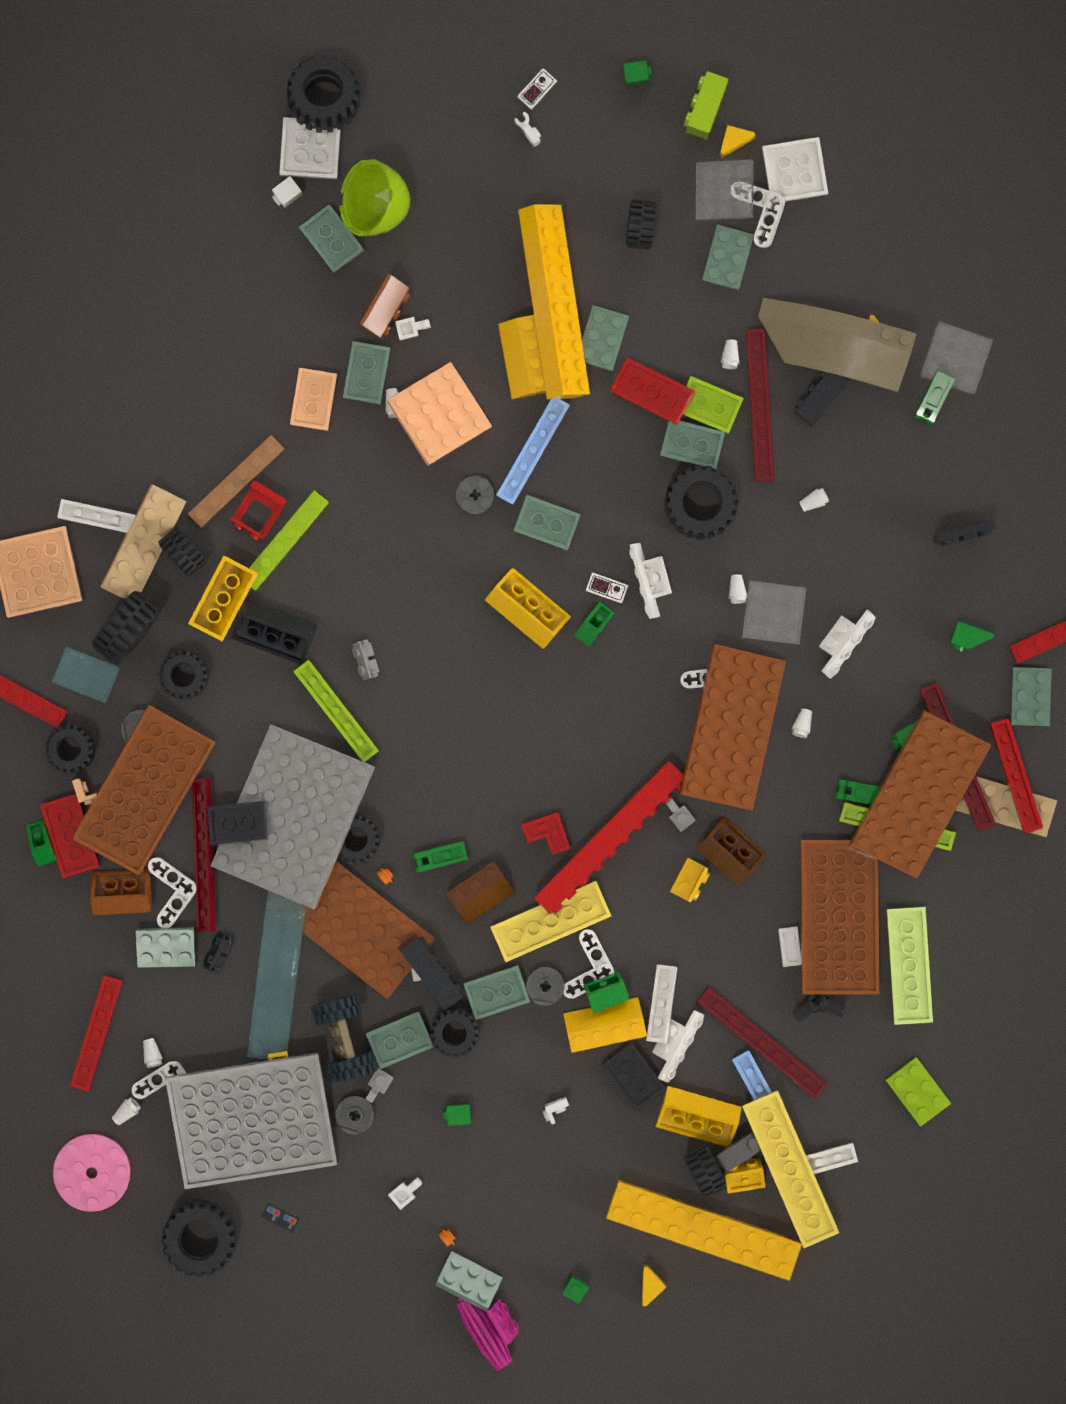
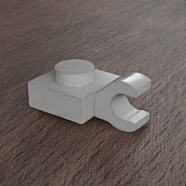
M672 798L665 803L673 812L669 818L680 832L696 821L684 805L679 808Z
M377 1068L378 1071L373 1074L368 1083L372 1089L367 1095L366 1100L371 1103L378 1092L383 1094L386 1092L394 1078Z

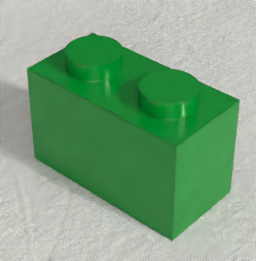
M619 972L583 985L593 1013L604 1011L609 1007L630 1000Z

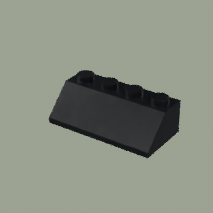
M245 598L238 612L231 639L302 665L310 649L317 624Z

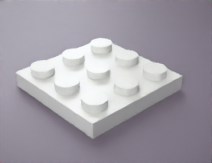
M283 117L280 176L337 179L341 129L334 128L331 133H327V130L317 133L314 128L311 131L305 129V124L300 125L297 123L296 118Z
M819 137L762 146L769 191L783 196L785 202L828 195ZM776 198L775 200L772 199L771 203H780V201Z

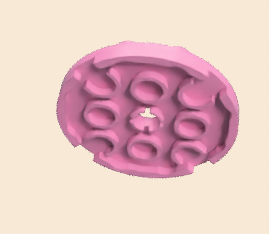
M85 1134L69 1141L58 1153L53 1168L54 1183L60 1196L72 1207L90 1212L101 1211L114 1205L124 1195L131 1177L130 1162L124 1149L116 1141L100 1134ZM93 1167L97 1170L95 1178H90L87 1175L88 1168Z

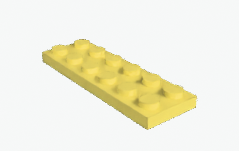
M594 881L576 889L577 893L570 900L566 898L561 903L563 907L556 914L554 912L548 914L539 905L491 926L505 962L611 917L597 882Z

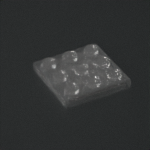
M752 159L696 162L697 221L753 218L754 161Z
M939 321L920 377L933 380L937 370H940L955 377L951 387L974 395L993 339Z
M749 581L742 638L799 645L806 588Z

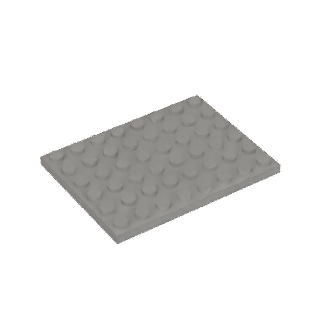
M270 724L237 802L239 804L265 801L268 840L219 845L211 866L315 910L375 767Z
M319 1053L167 1076L165 1078L185 1189L337 1165Z

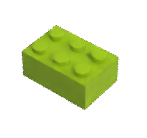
M708 71L705 76L701 75L697 88L700 92L699 94H694L690 107L693 111H688L685 119L686 133L705 140L708 139L729 79Z

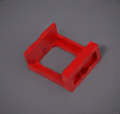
M254 480L249 492L230 520L233 521L232 525L241 531L245 528L250 532L249 536L258 541L260 538L265 540L288 501ZM253 500L261 502L272 510L270 517L259 532L242 523V517Z

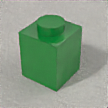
M646 60L623 64L626 87L649 83V77H652L651 66H647Z
M470 1103L447 1105V1110H443L444 1121H448V1126L471 1124Z
M572 1274L563 1288L562 1294L579 1304L587 1292L589 1284Z

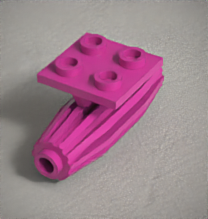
M458 1298L459 1302L456 1305L463 1323L481 1354L496 1371L510 1364L512 1358L507 1345L517 1336L519 1327L517 1322L512 1320L508 1314L507 1306L499 1299L486 1312Z

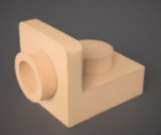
M80 778L73 780L72 783L79 803L91 804L97 793L87 796L86 793L89 790L86 781L82 782Z

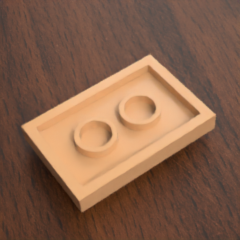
M299 368L290 425L328 431L337 374Z

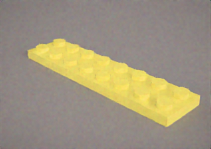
M778 1091L742 1105L803 1248L838 1234L837 1226Z

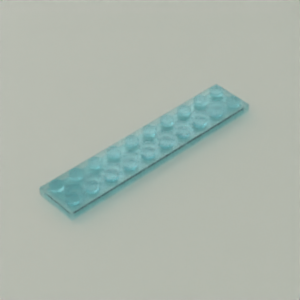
M269 890L247 1057L269 1060V1053L283 1052L288 1049L306 907Z

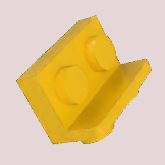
M687 858L670 892L690 903L692 900L696 901L701 892L698 889L700 884H705L710 875L707 872L708 868Z
M750 1158L724 1173L728 1194L766 1187L760 1158Z

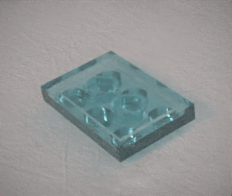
M66 647L52 683L107 703L120 668Z

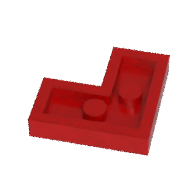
M558 812L522 824L528 843L546 837L552 855L570 849Z

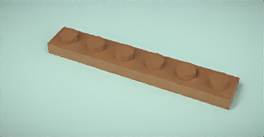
M270 435L196 505L188 515L202 528L285 449Z

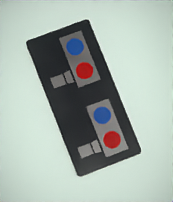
M269 1202L261 1218L291 1233L294 1232L300 1220L299 1217Z

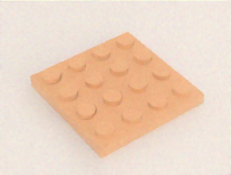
M451 362L386 401L427 466L492 427Z
M66 526L0 541V588L7 618L83 601Z

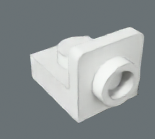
M566 1096L545 1105L546 1110L543 1111L547 1122L551 1121L552 1125L555 1124L552 1112L555 1111L558 1114L567 1110L566 1107L569 1106Z

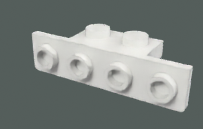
M641 543L631 544L630 557L635 564L634 571L639 579L640 594L645 601V612L649 619L660 617L655 598L672 593L663 557L660 556L645 561Z
M869 610L865 611L856 625L841 616L819 645L822 650L832 656L822 670L828 678L831 679L839 672L840 666L850 657L851 651L861 642L865 632L873 626L876 617Z
M694 1010L686 1026L670 1019L667 1044L657 1043L652 1053L667 1061L658 1077L660 1080L669 1083L674 1078L679 1063L683 1061L688 1046L692 1044L697 1029L703 1023L704 1014Z

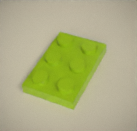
M691 376L686 387L694 390L695 393L683 415L729 434L744 398Z
M917 1057L886 1079V1082L920 1127L951 1104Z

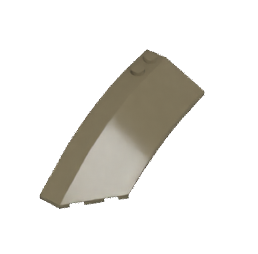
M763 298L758 314L760 322L764 325L783 363L846 377L898 392L912 352L916 333L836 311Z

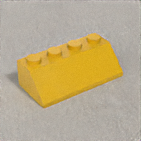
M534 315L499 323L512 399L546 393Z
M223 556L188 624L223 642L258 573Z
M514 568L503 577L485 599L486 602L542 649L550 643L571 618L568 613Z
M638 997L631 998L622 1004L593 1013L591 1007L563 1013L572 1053L647 1036Z
M668 1086L656 1127L728 1147L738 1127L742 1107Z

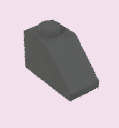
M751 1132L738 1138L717 1154L715 1158L724 1173L751 1158L761 1148Z

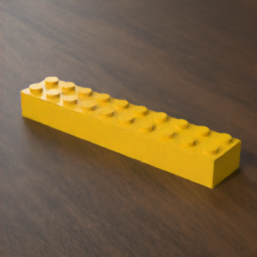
M531 205L519 209L547 399H566L588 395L590 391L561 205Z
M619 1179L606 1214V1219L789 1281L802 1245L799 1240Z

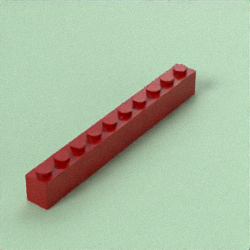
M668 761L533 899L548 914L552 912L556 914L563 907L561 903L566 898L570 900L577 893L575 889L579 885L583 887L590 880L588 876L593 871L597 873L604 866L602 861L606 857L611 859L617 853L615 848L619 844L624 845L631 838L629 834L633 830L637 832L644 825L642 821L647 816L651 818L658 811L656 807L660 803L664 805L671 798L669 793L673 789L678 791L681 788L683 774Z

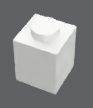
M290 176L272 189L274 194L272 196L273 200L278 206L282 204L284 208L303 195Z

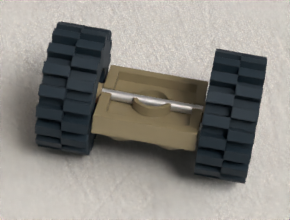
M358 994L336 998L311 1006L315 1025L331 1023L329 1031L331 1037L335 1038L334 1050L336 1055L340 1056V1060L327 1064L331 1083L351 1080L378 1071L373 1052L354 1055L344 1019L362 1013Z

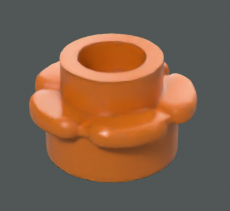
M380 868V871L376 873L385 885L393 882L391 878L394 876L388 868Z
M442 1229V1232L438 1234L447 1247L451 1244L454 1245L453 1240L455 1237L449 1229L447 1231Z

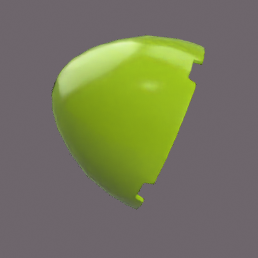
M374 159L361 160L348 172L341 188L343 205L340 206V213L344 225L350 232L359 236L387 233L399 225L407 216L411 203L410 193L404 180L391 167Z

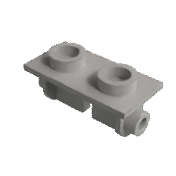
M368 639L352 644L353 656L357 658L358 672L363 681L379 676L376 659L370 661L368 657L374 656L371 642L369 643Z

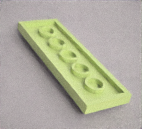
M926 907L886 909L894 1025L933 1022Z

